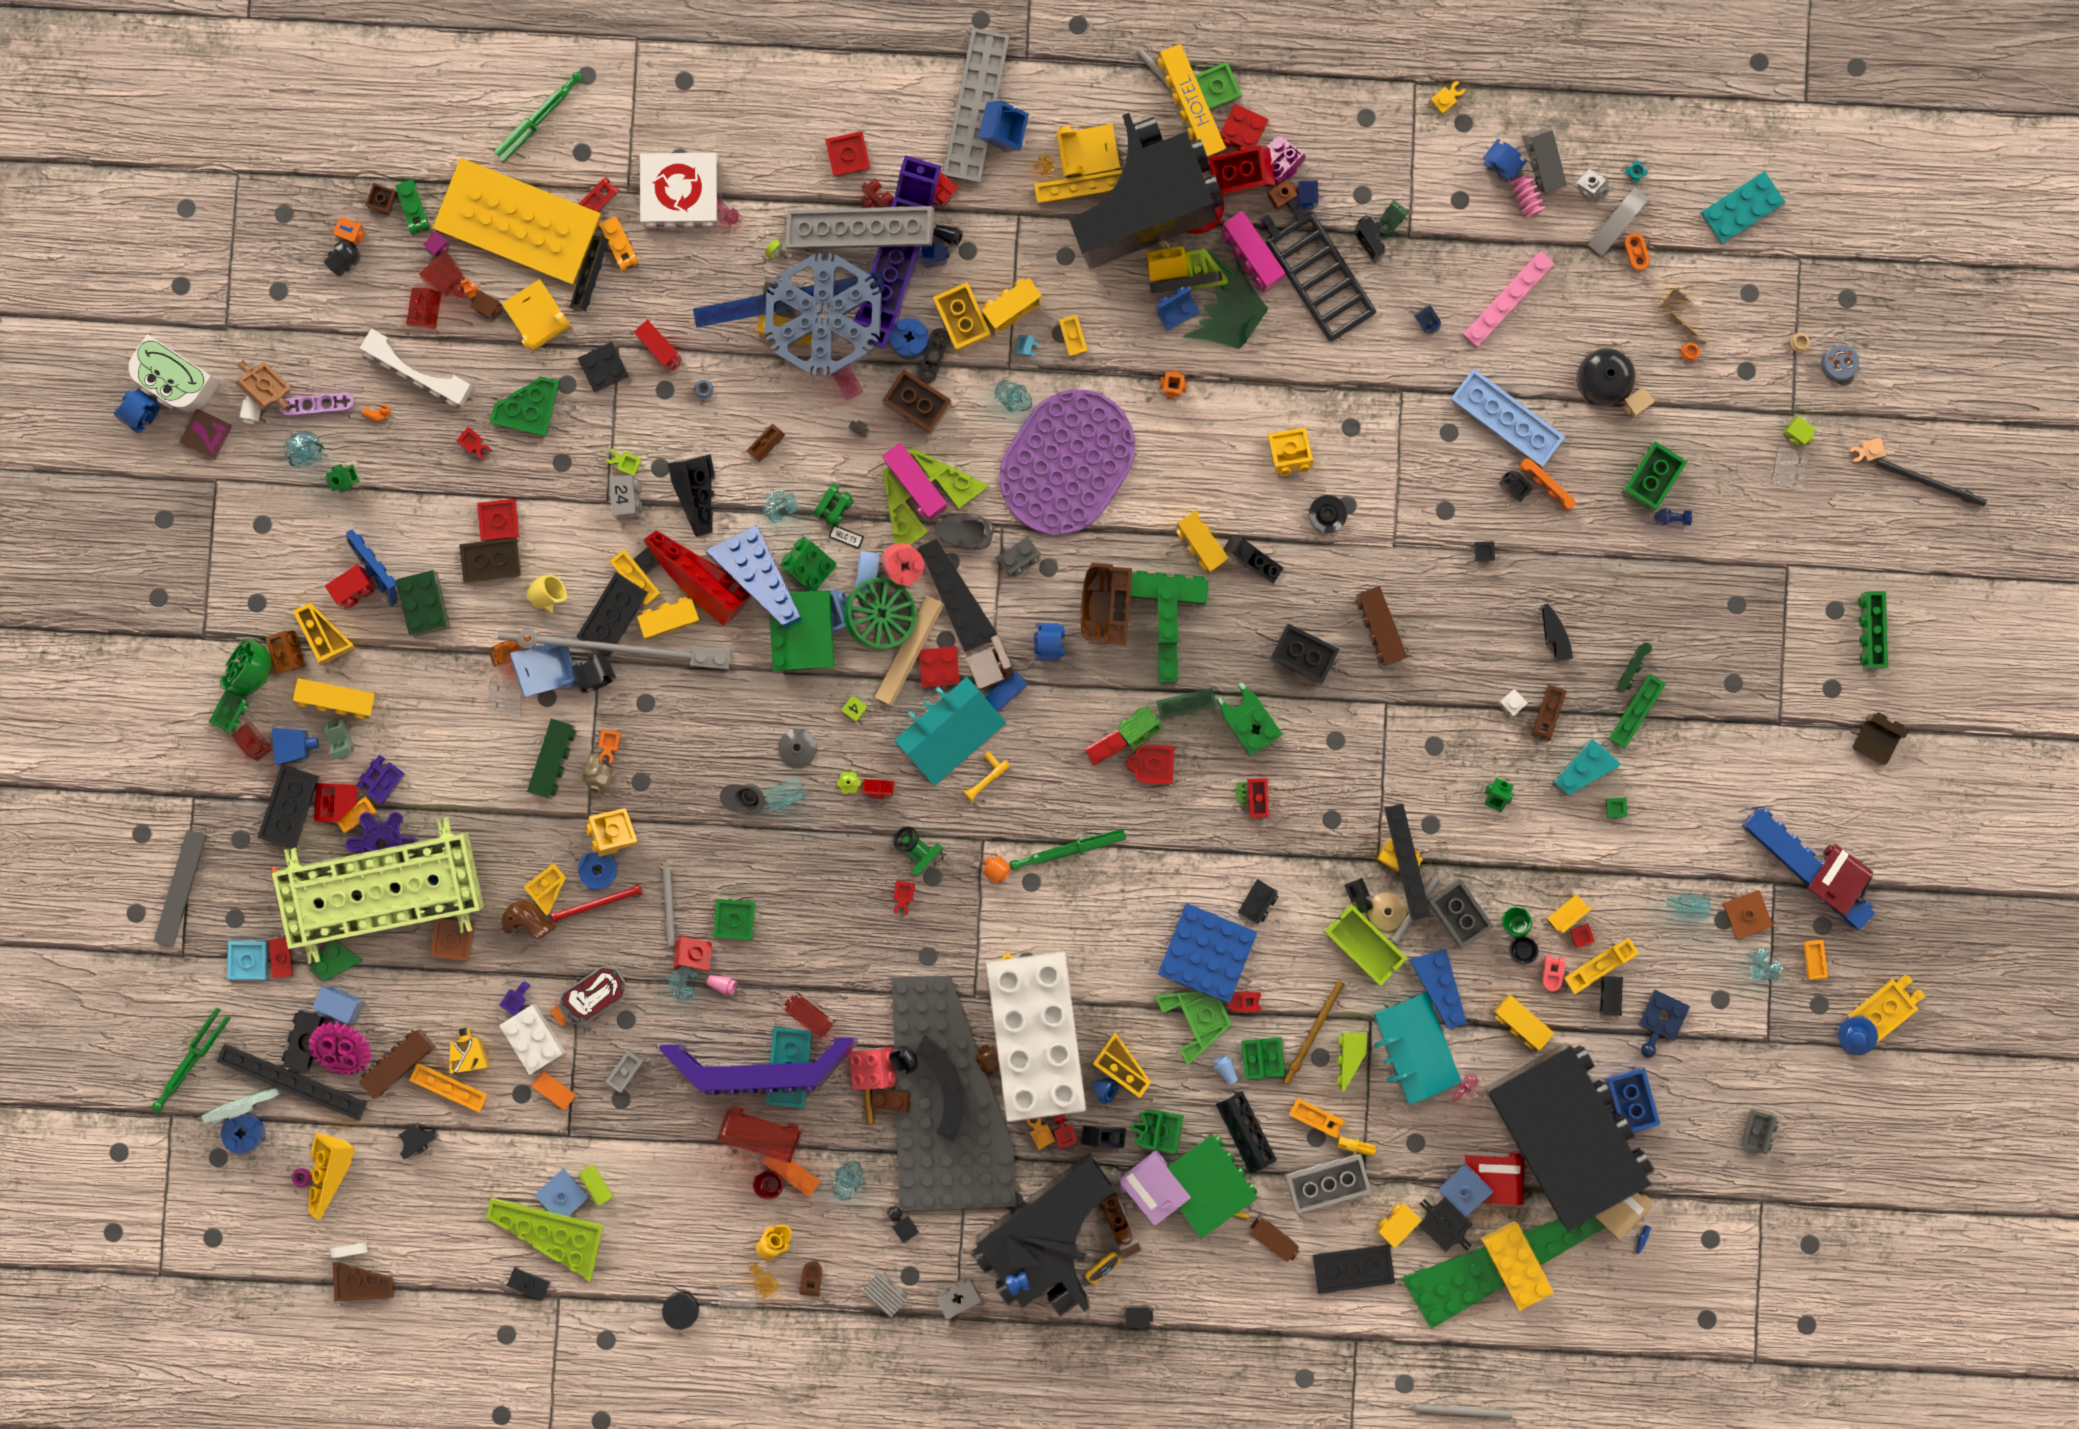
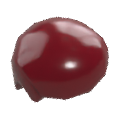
M765 1170L755 1176L752 1187L755 1194L760 1198L772 1200L782 1193L784 1182L782 1176L776 1171Z

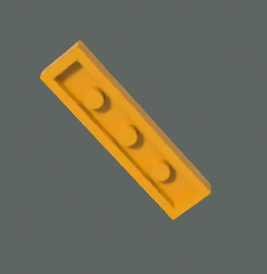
M421 1063L416 1064L409 1080L477 1112H481L489 1095Z

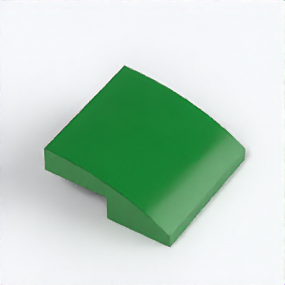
M1282 1037L1241 1041L1245 1080L1286 1075Z

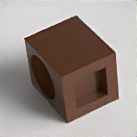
M479 290L470 305L474 311L492 321L494 318H498L502 312V304Z

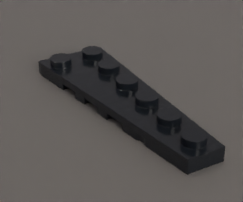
M937 539L919 546L964 652L992 641L991 637L998 635Z

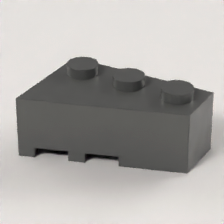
M1542 128L1523 134L1522 138L1530 158L1532 170L1536 176L1535 183L1538 186V190L1540 189L1541 192L1546 193L1567 186L1553 130Z

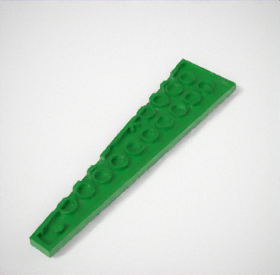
M1593 1217L1567 1231L1561 1221L1556 1219L1523 1231V1234L1541 1266L1606 1227L1596 1217ZM1485 1247L1472 1250L1466 1254L1401 1277L1431 1329L1504 1287Z

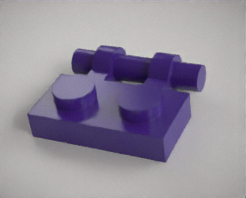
M379 754L375 760H372L371 766L366 773H362L359 777L360 781L357 783V787L363 789L366 784L369 785L370 788L366 794L383 805L405 773L391 762L386 767H383L381 764L385 758ZM378 770L380 774L376 778V780L373 781L371 777Z

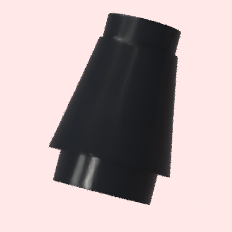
M937 224L933 235L953 246L954 244H960L963 231L959 230L958 227Z

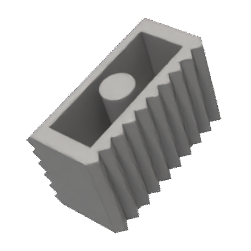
M877 1273L862 1290V1293L891 1318L906 1302V1292L899 1286L895 1288L891 1284L892 1280L883 1273L881 1275Z

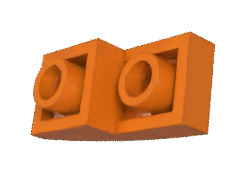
M542 1071L531 1085L564 1111L576 1096V1094L545 1071Z

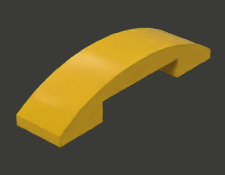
M1628 937L1584 963L1564 977L1573 994H1576L1617 966L1637 956L1639 952Z

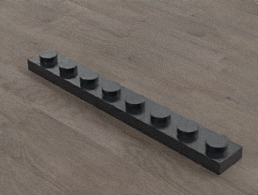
M228 1044L223 1045L217 1062L358 1121L361 1120L368 1104L366 1101Z

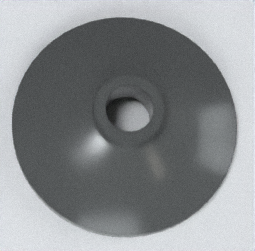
M793 729L782 736L778 749L780 757L786 764L793 767H803L814 759L817 752V744L814 737L806 730ZM795 744H799L801 746V749L799 751L794 750Z

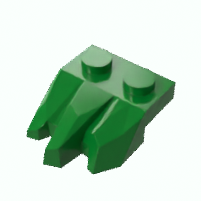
M1151 1109L1140 1112L1139 1116L1143 1119V1123H1133L1130 1129L1140 1134V1137L1135 1138L1133 1143L1146 1149L1178 1154L1184 1115Z

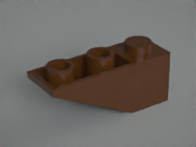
M1117 1192L1104 1198L1100 1204L1123 1257L1126 1258L1142 1251Z

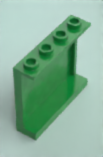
M1212 1133L1205 1140L1167 1166L1191 1197L1179 1209L1200 1239L1257 1199L1255 1194L1258 1192L1252 1183L1247 1184L1244 1180L1246 1177L1241 1167H1235L1232 1163L1235 1161L1234 1157L1229 1151L1225 1153L1221 1147L1224 1143L1218 1135L1214 1137Z

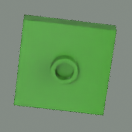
M1228 62L1195 75L1210 111L1242 98Z

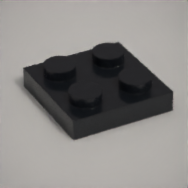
M612 341L578 357V361L594 393L629 377Z

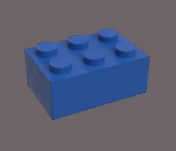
M1639 1067L1603 1077L1604 1083L1615 1100L1611 1104L1613 1115L1615 1116L1620 1113L1621 1116H1624L1633 1132L1661 1125L1645 1068Z

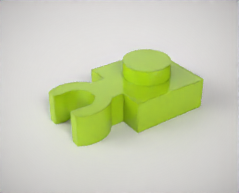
M610 449V452L615 454V459L610 460L606 458V461L611 465L618 464L617 470L635 477L643 459L625 451L620 456L616 450Z

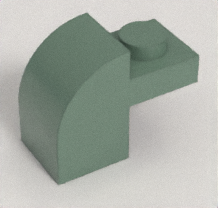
M343 717L324 723V733L330 744L329 754L332 760L343 759L354 751V747Z

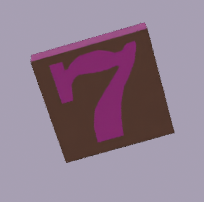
M197 409L180 443L216 459L232 425Z

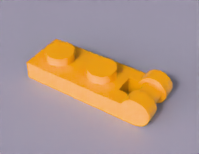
M617 216L600 223L599 225L605 238L609 239L608 244L620 269L624 271L630 265L635 266L639 264ZM629 254V258L622 259V256Z
M1296 1098L1289 1113L1290 1116L1337 1139L1341 1126H1344L1346 1122L1299 1098ZM1330 1120L1334 1122L1332 1129L1327 1127Z

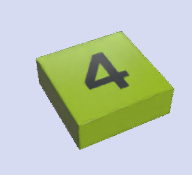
M852 695L841 711L857 722L868 706Z

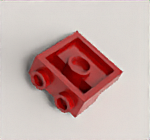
M1234 104L1220 132L1224 145L1229 147L1231 145L1238 148V151L1256 147L1269 119Z

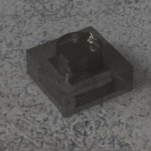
M859 420L857 422L851 421L849 430L864 438H867L870 433L867 424Z

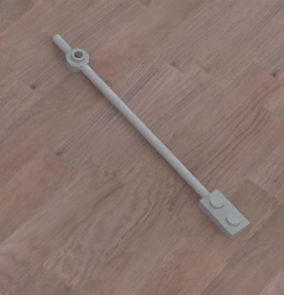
M524 629L519 634L498 632V640L517 641L520 646L526 649L532 648L536 644L689 659L691 660L690 666L729 670L731 650L692 646V652L543 637L537 636L531 629ZM525 635L531 636V640L529 642L524 641L523 638Z

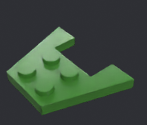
M1191 991L1155 995L1162 1013L1181 1006L1193 1031L1196 1041L1179 1048L1187 1066L1232 1024L1222 1002L1201 992Z

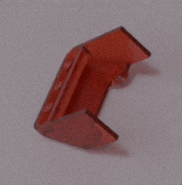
M733 1105L727 1109L716 1140L780 1161L792 1163L796 1157L804 1129H799L798 1125L788 1123V1126H782L747 1115L743 1112L744 1109Z

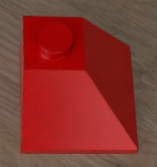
M317 783L314 821L339 822L356 805L358 797L357 785Z

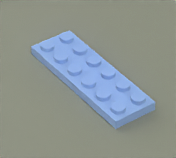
M1474 368L1450 399L1541 468L1565 438L1564 435Z

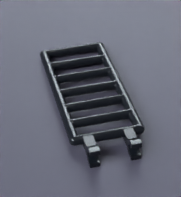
M1294 198L1288 202L1287 207L1297 220L1284 229L1278 231L1270 215L1262 218V224L1271 235L1266 240V245L1285 271L1286 276L1329 341H1334L1375 315L1376 309L1314 213L1309 212L1304 215ZM1310 221L1316 231L1283 252H1280L1275 243ZM1320 237L1326 247L1295 267L1290 268L1285 260L1286 258ZM1331 253L1336 263L1301 285L1295 275ZM1341 269L1346 279L1311 300L1306 290ZM1349 285L1353 287L1357 293L1355 296L1324 316H1321L1316 308L1318 305ZM1362 301L1367 311L1334 332L1330 330L1326 324L1328 321Z

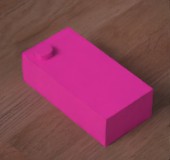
M901 442L882 456L884 463L918 506L916 509L923 518L926 516L930 522L948 509L946 501Z

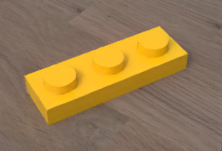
M625 549L610 560V563L621 575L649 592L644 600L646 606L661 594Z

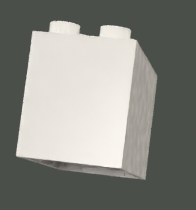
M1065 952L988 961L986 964L1007 1121L1086 1111Z

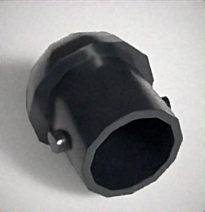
M345 240L334 244L335 249L329 251V256L324 260L325 265L339 277L345 272L350 271V267L352 265L356 266L360 260L359 250L351 242Z

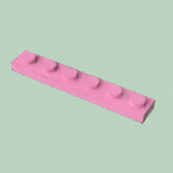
M1540 251L1470 326L1463 336L1477 348L1554 263Z

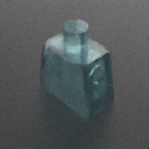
M1679 893V897L1667 895L1665 907L1676 908V913L1708 918L1711 898ZM1683 901L1690 902V908L1683 907Z

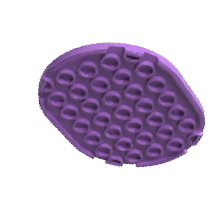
M1065 390L1042 401L1029 415L1008 447L1002 460L1000 469L1001 492L1011 513L1028 528L1049 535L1074 533L1092 524L1103 513L1125 480L1133 463L1135 439L1133 429L1126 414L1111 399L1090 390Z

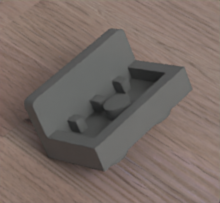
M1750 1109L1740 1147L1767 1154L1773 1145V1140H1771L1772 1134L1776 1132L1778 1127L1777 1117Z

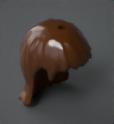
M516 901L509 905L504 911L501 920L503 931L506 934H510L512 931L518 934L519 931L516 928L522 926L537 939L543 938L556 927L555 924L545 919L534 904L528 901Z

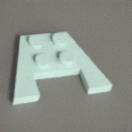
M274 1087L221 1105L201 1117L204 1123L212 1122V1124H216L225 1118L232 1119L245 1114L253 1109V1104L274 1098L282 1092L280 1088Z

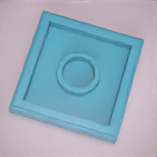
M228 941L227 980H267L268 942Z

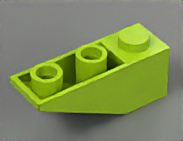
M1342 1032V1036L1338 1037V1048H1341V1056L1337 1058V1067H1341L1340 1075H1337V1087H1340L1341 1091L1346 1090L1366 1055V1033Z

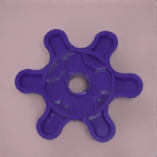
M364 812L359 817V821L364 828L363 835L348 838L345 846L349 851L365 853L380 850L381 848L377 845V841L380 838L387 840L386 848L415 843L418 840L412 836L404 837L399 833V826L403 821V816L399 812L391 813L384 823H378L371 813Z

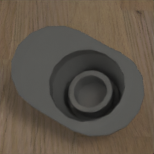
M730 784L725 786L720 793L722 805L730 811L757 814L765 806L764 793L754 784Z

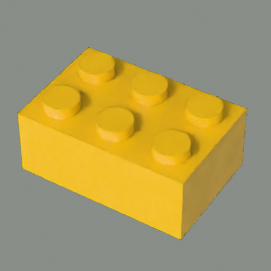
M1029 277L1026 280L1022 278L1014 284L1015 287L1010 291L1006 289L999 294L1000 298L994 302L990 300L983 305V318L995 336L1042 304V295Z
M968 282L933 297L935 307L956 353L991 338V333Z

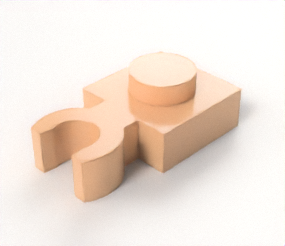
M1881 437L1861 443L1862 449L1854 447L1849 450V453L1856 452L1858 454V457L1852 460L1854 463L1860 461L1863 457H1865L1867 462L1886 456Z

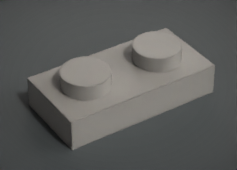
M627 1050L605 1082L622 1093L644 1061Z

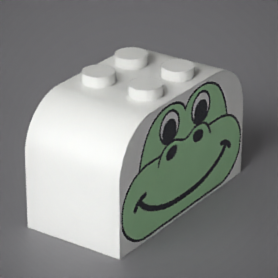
M148 334L129 361V373L135 382L143 386L141 388L143 392L155 399L157 398V401L170 409L175 407L186 413H193L197 409L201 410L221 383Z

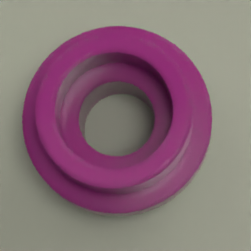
M299 1168L292 1175L294 1185L300 1188L308 1186L312 1180L311 1173L306 1168ZM301 1174L305 1176L304 1181L300 1179Z

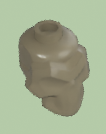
M590 753L586 760L582 780L591 792L599 794L609 789L612 781L611 769L604 764H599V757Z

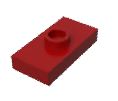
M286 938L270 939L272 978L293 976L291 949H288Z

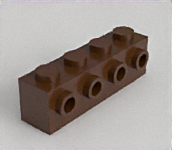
M1377 586L1357 594L1355 602L1358 610L1362 609L1364 614L1362 621L1365 628L1369 627L1371 632L1369 639L1372 646L1376 645L1378 651L1376 657L1379 664L1382 663L1385 667L1406 659V652L1381 587Z
M421 1029L410 1031L405 1036L406 1040L402 1044L398 1042L390 1049L391 1054L387 1057L385 1055L376 1061L377 1066L373 1070L369 1068L361 1075L362 1079L359 1083L373 1099L379 1098L436 1047Z

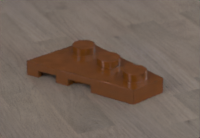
M332 1262L334 1301L394 1297L393 1277Z

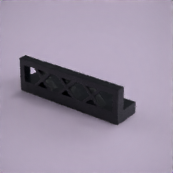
M1243 1091L1216 1103L1250 1174L1264 1169L1277 1160ZM1239 1098L1242 1104L1241 1108H1238L1235 1099ZM1245 1116L1249 1118L1250 1126L1246 1124ZM1254 1134H1256L1259 1138L1258 1143H1256L1253 1138ZM1262 1151L1266 1152L1269 1158L1266 1162L1262 1157Z

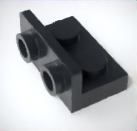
M1257 879L1239 908L1238 913L1257 924L1260 921L1264 922L1269 914L1266 910L1269 905L1273 906L1279 897L1276 895L1278 890Z

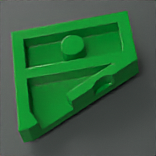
M331 940L319 955L321 961L314 962L309 970L322 980L327 981L362 962L363 959L337 940Z

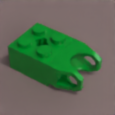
M1241 682L1238 684L1243 697L1240 706L1231 707L1221 697L1216 699L1221 707L1224 720L1250 757L1283 734L1258 697ZM1252 725L1260 728L1258 735L1251 733Z

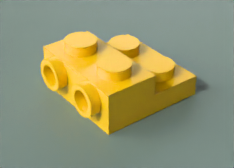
M1306 427L1268 434L1275 474L1287 476L1291 474V471L1299 470V472L1305 473L1310 468H1313V457Z
M626 808L588 818V822L585 825L586 833L588 836H592L591 847L594 853H598L599 857L617 853L618 849L637 845V838Z

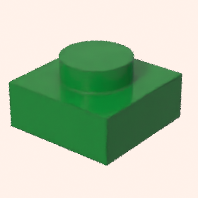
M1626 798L1606 799L1607 818L1627 817Z

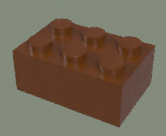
M904 369L882 400L885 406L930 435L952 404L949 398Z

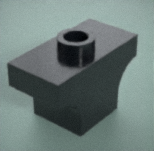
M419 1123L413 1124L399 1135L404 1145L400 1153L401 1157L405 1160L416 1152L421 1154L429 1148L427 1144L437 1138L439 1134L435 1129L426 1131Z

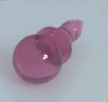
M1473 1073L1465 1075L1463 1081L1460 1082L1461 1087L1453 1095V1102L1459 1100L1466 1092H1471L1472 1088L1478 1085L1479 1079L1477 1075Z

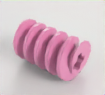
M1529 175L1522 176L1511 182V186H1517L1513 190L1514 193H1519L1516 199L1522 200L1519 203V207H1525L1522 210V214H1528L1525 218L1537 215L1546 208V206H1539L1543 199L1536 198L1541 193L1534 192L1538 186L1531 185L1535 178H1528Z

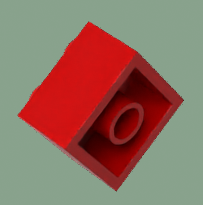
M355 565L326 584L325 588L338 606L350 609L356 606L358 600L362 597L367 598L371 596L377 586L365 568Z

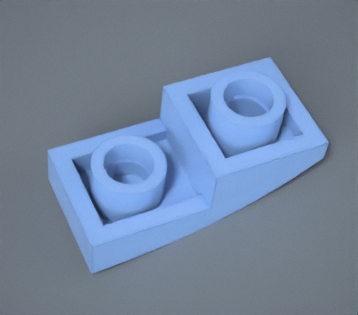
M860 551L855 587L864 581L877 578L879 553ZM865 586L860 590V592H864L868 590V588Z

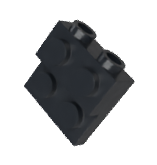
M1365 215L1357 221L1358 224L1354 234L1376 264L1385 254V246L1378 239L1381 227L1377 220H1372L1371 217Z

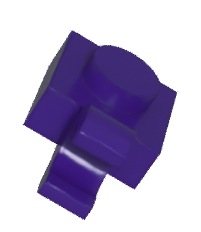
M524 981L516 991L510 989L499 1006L515 1016L527 1001L523 995L531 985Z

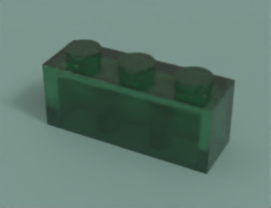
M1213 688L1156 701L1160 721L1217 707Z

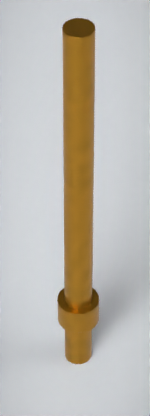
M1337 981L1295 1060L1291 1061L1290 1069L1283 1080L1284 1083L1290 1085L1296 1072L1299 1073L1303 1059L1344 986L1343 982Z

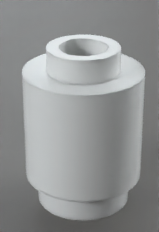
M246 396L242 403L239 418L243 419V423L254 425V422H259L261 408L249 396Z

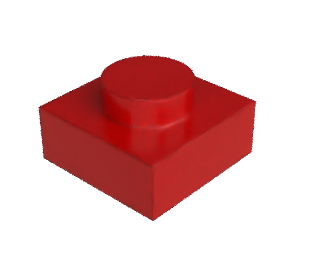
M1589 924L1569 930L1576 948L1595 942Z

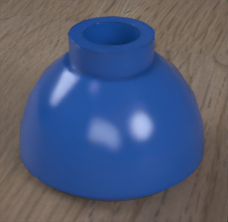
M1106 1078L1094 1082L1092 1089L1095 1091L1099 1102L1105 1105L1115 1098L1118 1091V1082L1116 1080Z

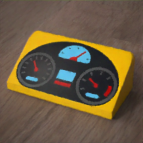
M1112 1250L1085 1272V1278L1091 1284H1096L1122 1262V1258L1115 1250Z

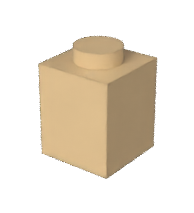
M1642 387L1621 403L1623 404V411L1633 418L1651 406L1654 401L1646 389Z

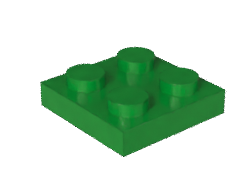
M717 899L713 937L752 941L756 902Z

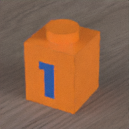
M340 216L333 235L358 246L359 242H362L365 237V228Z

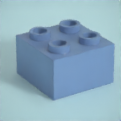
M323 986L312 1008L317 1010L316 1014L326 1018L327 1016L335 1018L334 1022H339L341 1025H344V1023L349 1025L357 1021L365 1001L333 986Z

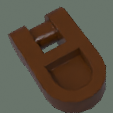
M810 1261L804 1266L800 1295L813 1294L814 1297L820 1296L823 1271L821 1264L818 1262ZM808 1281H814L815 1286H807Z

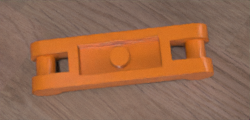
M1524 459L1519 464L1520 471L1528 472L1533 476L1532 480L1538 486L1542 485L1547 489L1546 493L1551 498H1557L1562 503L1561 507L1563 510L1569 511L1575 507V499L1531 459Z

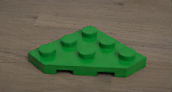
M542 376L538 377L534 382L520 388L504 400L495 403L490 423L547 437L560 381Z

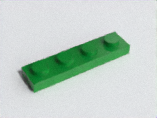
M1648 674L1608 739L1625 749L1666 683Z

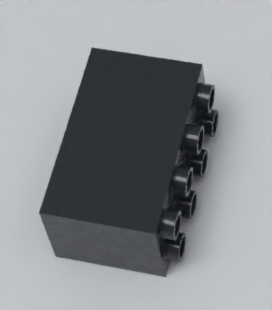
M1565 1042L1484 1088L1559 1220L1566 1230L1569 1231L1651 1186L1647 1175L1655 1170L1643 1150L1641 1151L1640 1148L1632 1151L1627 1141L1635 1137L1625 1117L1621 1116L1620 1113L1613 1117L1606 1106L1614 1103L1615 1100L1604 1081L1598 1079L1592 1082L1587 1071L1593 1069L1595 1065L1584 1046L1581 1047L1579 1045L1573 1048L1572 1045Z

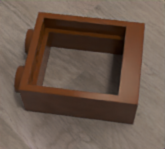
M1260 1214L1248 1228L1252 1236L1287 1263L1289 1260L1293 1261L1299 1254L1297 1243Z

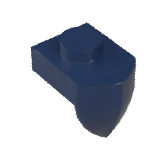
M1430 304L1414 314L1415 319L1425 333L1433 334L1439 331L1441 321Z

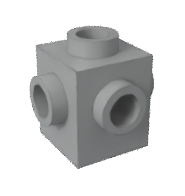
M1588 169L1577 181L1582 196L1596 203L1601 198H1604L1609 190L1607 178L1603 174H1597L1591 169Z

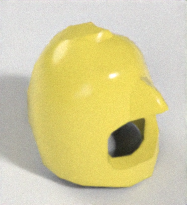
M552 574L538 577L527 590V599L531 602L532 606L537 609H544L550 613H553V604H561L568 597L563 582Z

